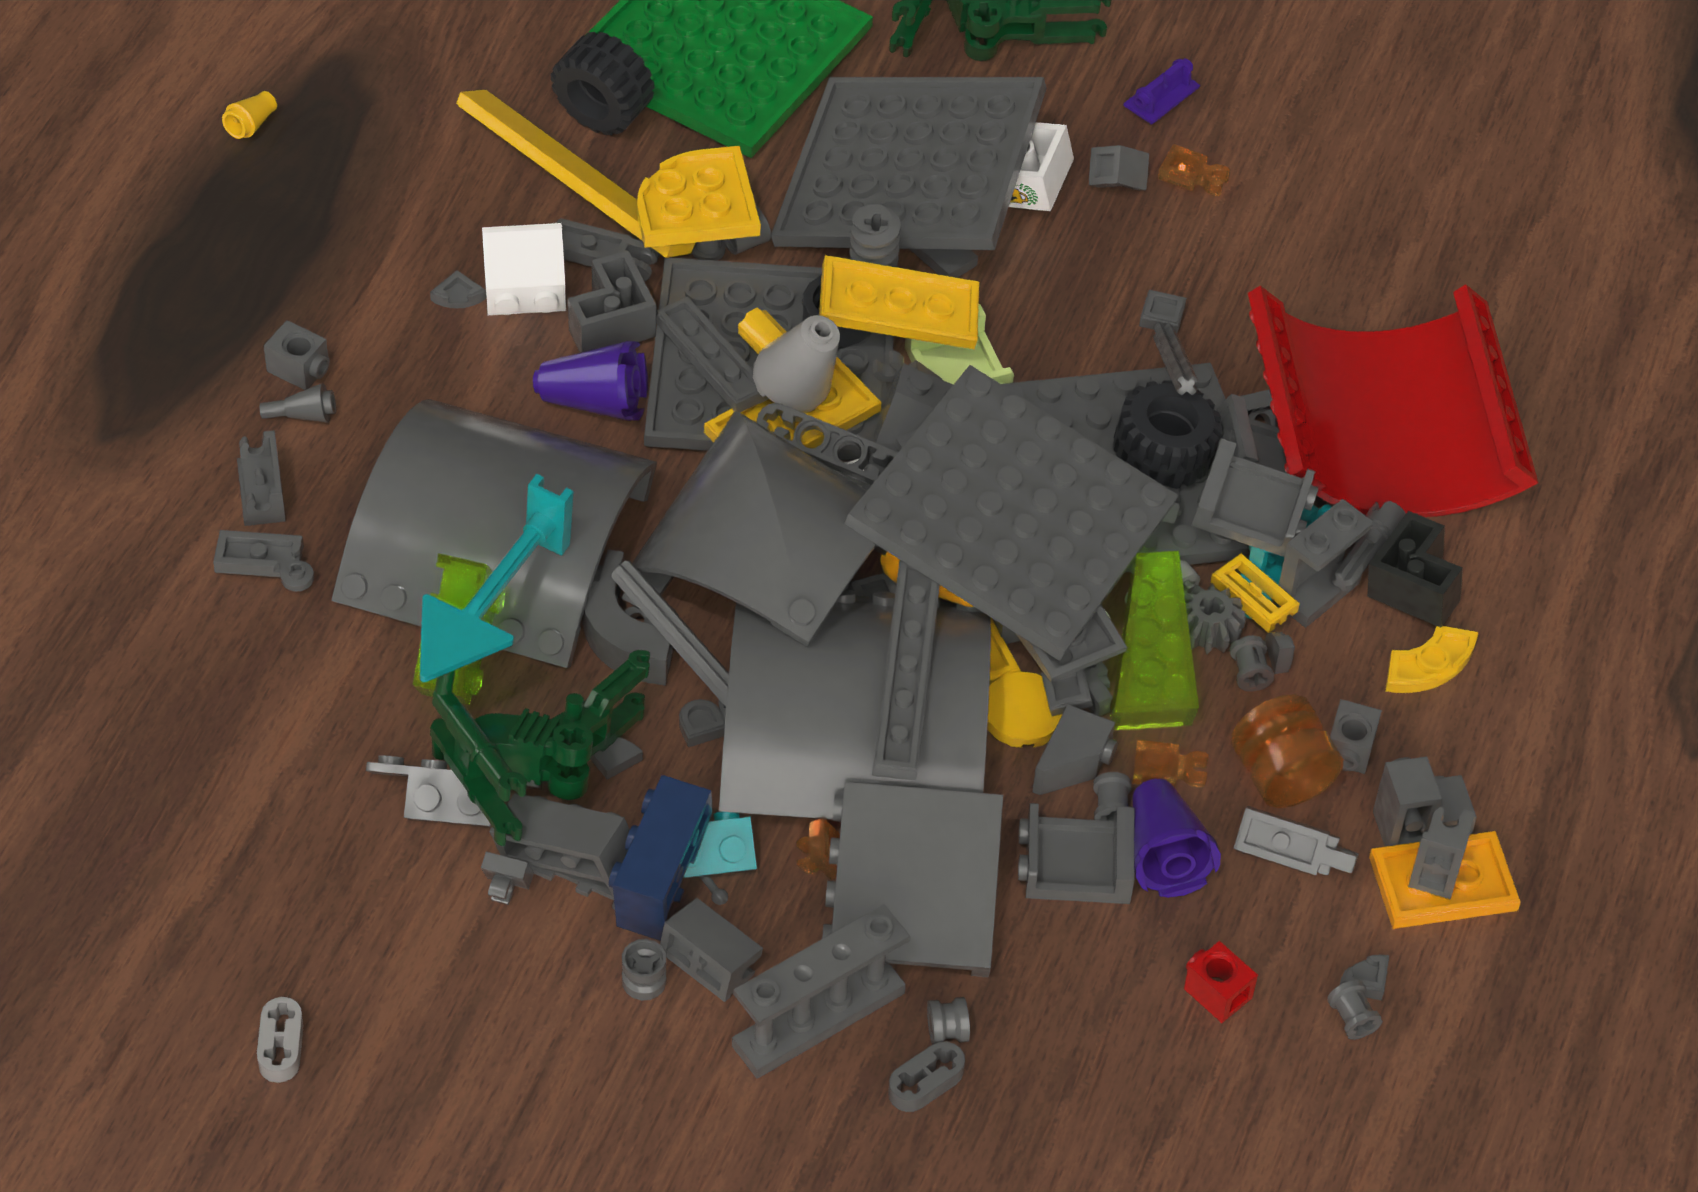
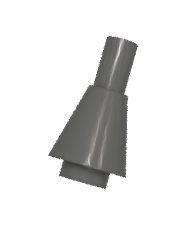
M321 383L286 397L285 400L260 403L259 409L262 419L287 416L288 418L329 423L330 414L336 413V400L333 390H327L325 384Z

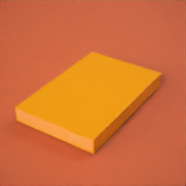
M1496 831L1469 835L1451 899L1408 887L1420 842L1372 848L1370 851L1369 859L1392 929L1514 912L1519 909L1521 902Z

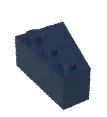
M661 775L655 790L648 789L641 809V813L644 814L639 826L633 825L625 843L626 856L622 863L617 861L613 866L608 884L609 887L613 888L616 926L661 941L664 922L667 921V914L672 902H681L685 890L679 888L689 863L694 864L712 815L711 790L665 775Z

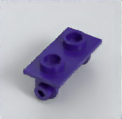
M1186 58L1176 59L1168 70L1147 86L1137 89L1136 94L1127 100L1123 106L1152 125L1200 88V84L1191 79L1193 64Z

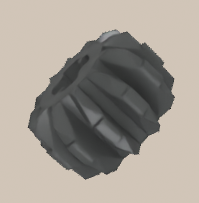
M1213 583L1208 587V590L1195 585L1191 594L1183 593L1174 615L1179 639L1189 640L1190 650L1198 646L1204 647L1207 655L1213 647L1224 653L1229 644L1239 640L1246 621L1245 611L1242 610L1241 598H1231L1229 588L1221 592L1217 591Z

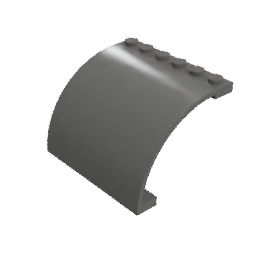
M432 399L423 400L410 409L401 419L375 463L349 531L331 601L421 627L422 597L425 594H429L460 610L464 609L524 533L528 484L536 474L544 477L543 488L559 496L566 487L574 491L570 546L561 556L538 545L481 620L513 635V645L503 650L569 668L572 665L579 638L580 622L585 604L611 531L628 498L648 501L657 462Z
M845 589L808 647L772 626L769 620L736 602L727 691L719 812L833 819L835 795H844L845 782L983 793L990 682V616L976 607H966L954 602H940L938 597L917 779L907 780L872 776L895 593L875 592L873 597L856 596L855 591Z

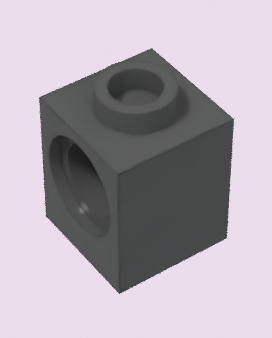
M288 320L264 344L267 372L301 389H308L316 379H321L329 368L330 359L328 358L327 340Z
M1340 699L1324 763L1336 766L1344 771H1355L1365 774L1382 710Z

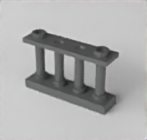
M885 904L733 989V995L754 1020L755 1024L733 1036L732 1047L756 1079L905 994L906 984L889 963H885L886 954L909 942L910 935Z

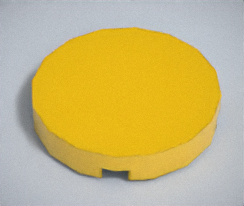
M1020 671L1005 674L992 682L989 686L987 730L997 740L1011 747L1022 748L1023 744H1034L1033 747H1038L1049 742L1062 714L1051 716L1042 676L1037 673Z

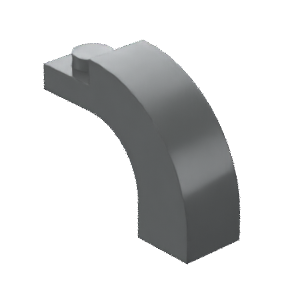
M607 550L604 565H598L582 615V625L586 640L596 656L614 671L628 660L631 652L635 650L649 651V676L643 679L642 682L666 686L674 648L653 624L638 621L621 609L618 604L621 588L613 580L611 574L619 564L624 562V552Z

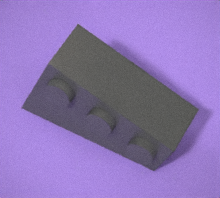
M514 793L507 807L515 818L521 821L523 826L522 837L520 841H515L512 835L507 834L506 844L500 846L494 841V828L492 827L489 832L500 855L528 862L534 874L552 881L554 876L557 875L578 884L575 890L583 896L588 897L593 891L614 900L613 888L609 887L608 884L613 866L617 861L622 863L627 853L625 843L630 829L625 818L613 812L603 813L586 809L577 804H563L547 800L541 796L532 797L525 795L520 797L517 793Z

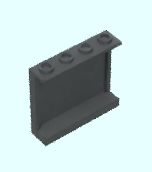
M845 782L844 795H835L833 821L841 822L840 838L831 837L829 864H837L836 881L827 880L825 907L834 908L833 923L823 925L822 939L885 904L910 935L909 942L886 954L885 963L971 970V976L989 977L992 958L1003 795Z

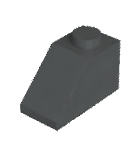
M1067 704L1036 766L1032 792L1043 795L1095 779L1103 763L1110 765L1116 753L1118 741L1113 740L1115 722Z

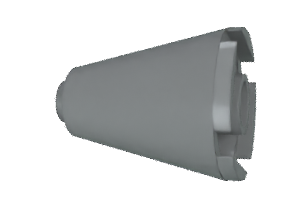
M810 316L767 344L758 354L753 367V379L760 395L763 398L766 395L774 403L783 404L802 413L811 412L827 398L832 385L840 340V333L836 324L824 316Z

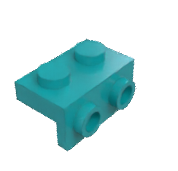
M733 812L713 813L714 821H709L694 864L689 863L683 878L756 870L751 817L740 818L739 813Z

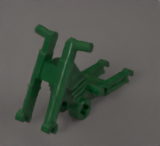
M901 0L895 3L892 11V20L896 22L899 20V16L903 15L895 33L890 38L889 51L891 53H894L898 46H903V57L910 56L913 39L924 17L929 15L931 11L929 7L933 0ZM946 0L959 32L966 31L964 51L970 58L977 61H986L993 58L997 53L998 45L1005 40L1011 39L1030 40L1034 44L1085 42L1093 44L1096 32L1101 37L1106 36L1107 25L1104 21L1090 19L1088 21L1046 22L1047 14H1098L1101 2L1106 7H1110L1112 0ZM976 38H983L987 45H980Z
M635 650L631 652L628 660L592 689L585 701L580 694H569L566 697L565 711L551 719L549 715L544 714L540 716V713L536 711L529 713L530 709L527 708L523 710L521 715L490 713L474 719L452 692L456 670L437 677L432 704L442 718L435 719L430 727L432 756L438 760L444 759L467 790V796L470 801L477 804L494 828V841L498 845L504 846L506 844L507 834L512 835L515 841H520L522 837L523 826L521 821L515 818L504 803V801L508 802L510 800L511 790H515L520 797H524L526 795L527 782L530 783L533 780L534 784L539 786L542 781H547L549 791L554 796L565 800L578 799L587 792L590 771L587 762L591 756L599 750L604 752L637 721L643 720L645 695L637 692L627 693L649 676V651ZM624 697L623 701L613 709V706Z

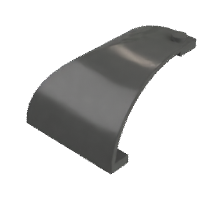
M736 410L632 564L661 596L674 577L693 582L754 611L769 620L772 626L808 647L830 614L831 609L870 553L875 550L885 556L887 551L844 524L848 513L866 493V489Z

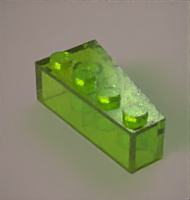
M1179 551L1137 553L1130 575L1122 635L1127 650L1119 654L1110 720L1115 722L1114 730L1192 726L1199 709Z

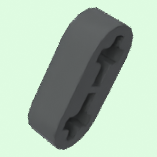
M947 1041L937 1042L898 1067L891 1074L889 1080L888 1095L892 1105L901 1111L914 1112L957 1085L963 1077L965 1056L961 1048ZM937 1060L944 1064L949 1061L953 1062L952 1069L949 1070L947 1067L942 1066L936 1070ZM904 1083L906 1086L912 1087L918 1083L917 1093L914 1094L910 1090L902 1093L901 1084Z

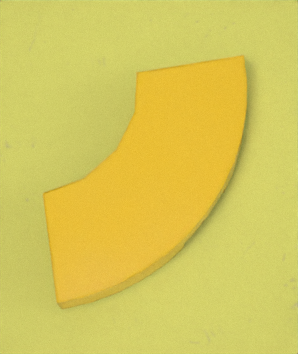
M1436 626L1433 637L1424 645L1410 650H1392L1385 692H1421L1438 687L1453 679L1470 660L1476 645L1478 632L1447 626Z

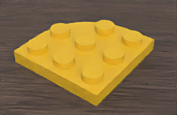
M740 146L694 150L673 156L660 163V170L649 179L645 177L639 188L637 216L644 248L760 236L761 223Z

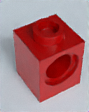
M1220 940L1207 951L1200 949L1188 961L1184 990L1221 1023L1226 1021L1253 998L1258 974ZM1211 977H1218L1224 981H1216Z

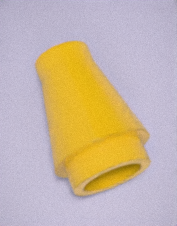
M262 91L256 96L232 103L227 106L222 116L223 126L234 138H249L257 131L267 117L277 109V102L272 94Z

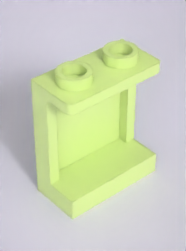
M981 304L978 305V341L975 349L905 338V350L911 363L917 360L940 376L942 380L953 385L969 365L1000 384L1013 383L1014 380L1012 369L1010 367H1002L984 331L986 314Z

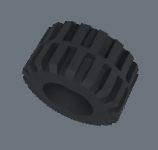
M588 32L586 35H582L553 67V72L551 73L553 84L551 86L553 92L558 96L557 100L565 107L566 112L571 117L578 120V123L584 127H589L596 133L601 131L605 135H612L613 133L620 134L626 130L653 98L654 92L652 90L655 86L654 81L650 78L652 74L649 68L644 65V60L641 56L637 55L628 44L622 43L621 39L615 36L610 37L607 33L599 32L597 34L595 32Z
M1163 380L1162 384H1158L1155 381L1147 382L1146 387L1139 385L1133 389L1132 394H1128L1125 398L1113 437V451L1117 452L1116 456L1163 486L1169 485L1170 488L1175 489L1180 488L1182 483L1190 486L1195 484L1196 478L1202 479L1206 475L1207 469H1210L1222 431L1220 413L1214 410L1215 404L1211 399H1204V393L1198 389L1192 396L1188 392L1180 395L1177 393L1172 381Z

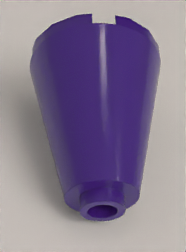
M624 341L544 361L541 363L539 370L534 372L533 388L536 394H540L544 402L626 421L639 420L645 409L637 408L639 397H647L648 390L644 353H636L635 348L640 346L638 341Z
M1151 779L1143 782L1135 789L1132 797L1134 807V873L1142 889L1147 892V888L1156 890L1159 896L1167 898L1185 896L1201 889L1207 884L1205 877L1213 869L1216 873L1220 867L1221 853L1218 844L1169 781L1165 779Z

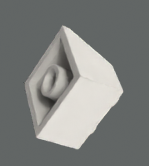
M561 223L482 227L488 315L566 311Z

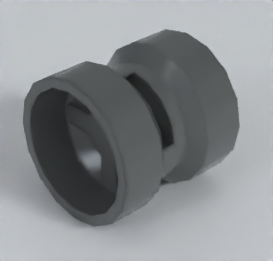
M638 939L625 947L622 953V985L629 996L641 1001L651 1000L658 997L665 989L666 952L656 941Z

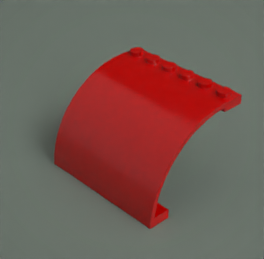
M1465 284L1453 292L1458 311L1427 323L1394 330L1345 331L1320 327L1289 315L1285 312L1284 303L1261 285L1248 292L1251 306L1249 316L1258 336L1256 346L1265 366L1263 377L1271 392L1272 401H1270V407L1277 418L1279 427L1277 437L1284 448L1287 461L1284 465L1286 473L1304 478L1307 469L1316 471L1311 485L1319 487L1318 497L1333 505L1344 499L1365 515L1375 502L1381 508L1388 501L1399 505L1405 513L1410 511L1423 517L1451 515L1502 501L1538 484L1488 302Z

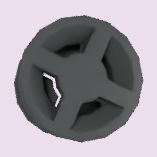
M956 997L951 1003H941L938 999L928 1000L927 1019L932 1045L937 1042H944L946 1039H956L959 1043L968 1042L970 1039V1023L965 997Z

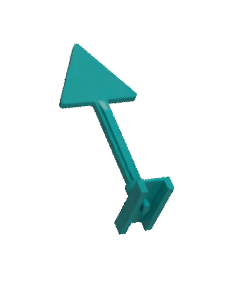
M536 474L528 484L524 533L464 609L460 610L429 594L423 595L420 658L421 682H428L513 645V635L481 620V618L538 545L561 556L570 546L573 490L566 487L559 496L543 488V476Z

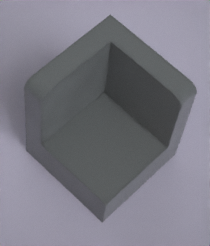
M1122 145L1091 148L1089 185L1097 188L1123 186L1138 191L1146 190L1149 153Z

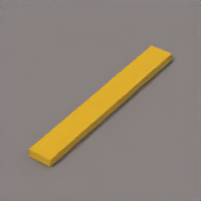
M489 91L460 92L456 103L460 108L643 241L637 216L636 198ZM695 243L651 248L665 258L691 254Z

